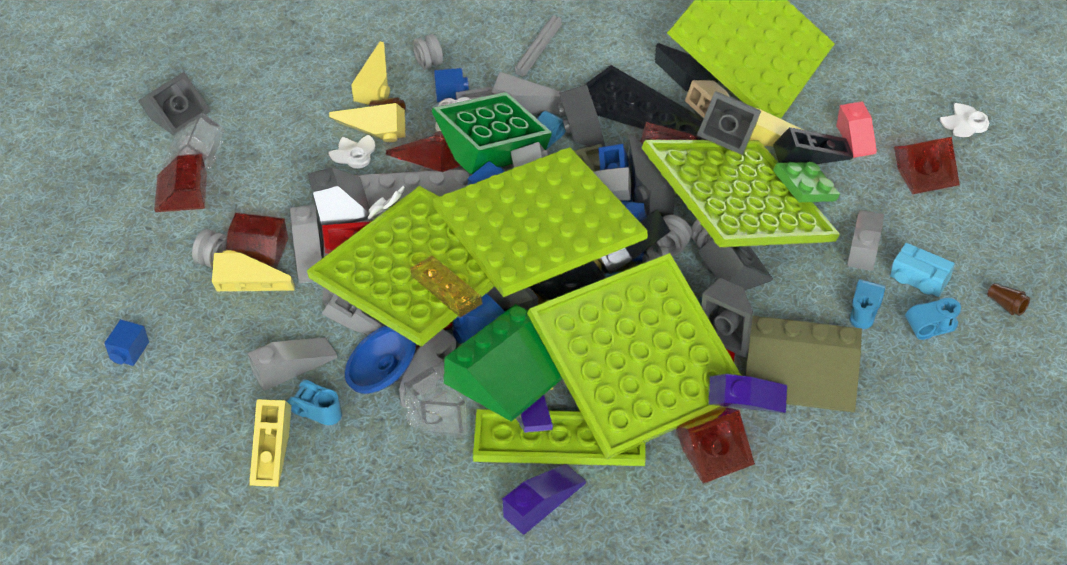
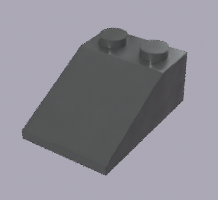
M634 135L630 136L628 158L633 202L644 203L645 216L658 209L662 217L673 215L674 189L661 175V172L654 163L649 160L642 149L640 141Z

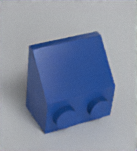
M486 293L453 320L454 330L452 332L454 338L460 344L466 342L505 311Z

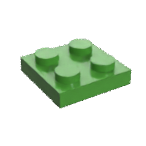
M813 162L777 163L773 169L774 173L798 202H834L840 195L833 182L827 179L820 170V167Z

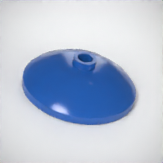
M388 326L375 330L358 344L349 357L345 368L347 384L355 392L361 394L378 392L391 386L410 366L415 354L416 343Z

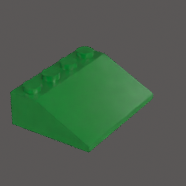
M507 92L432 108V114L455 160L471 175L489 161L496 167L513 164L511 151L537 142L546 150L552 132Z
M516 304L448 354L444 361L445 385L511 422L563 379L529 318L528 310Z

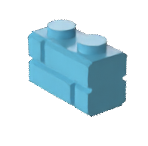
M905 243L893 262L890 277L895 278L901 284H909L916 287L924 294L940 297L951 279L955 263Z

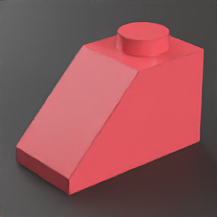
M863 101L840 105L836 126L842 137L847 139L853 158L876 154L872 117Z

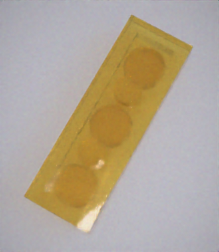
M430 256L410 268L411 276L460 318L482 305L481 295L435 257Z

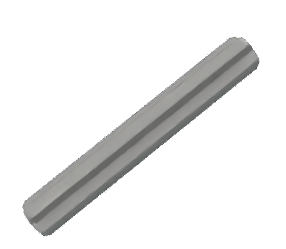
M551 16L516 64V75L523 77L528 73L562 25L561 17Z

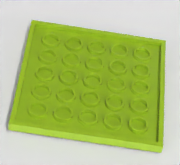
M694 0L667 32L672 39L743 103L761 109L780 119L835 44L788 0Z
M645 140L642 145V149L649 160L654 163L661 172V175L672 186L674 192L680 196L687 205V208L695 215L701 226L706 229L719 247L836 242L840 235L813 202H798L773 171L778 162L759 140H749L743 155L709 140Z
M570 147L433 199L436 211L503 297L648 239L647 229Z
M418 186L307 270L309 279L421 347L495 287L434 208L433 199L440 196L421 186Z
M670 253L532 307L527 313L606 460L724 408V406L709 405L710 377L722 374L741 376Z

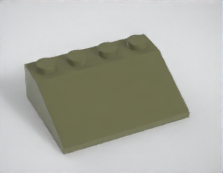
M753 315L745 376L787 385L786 404L855 413L862 328Z

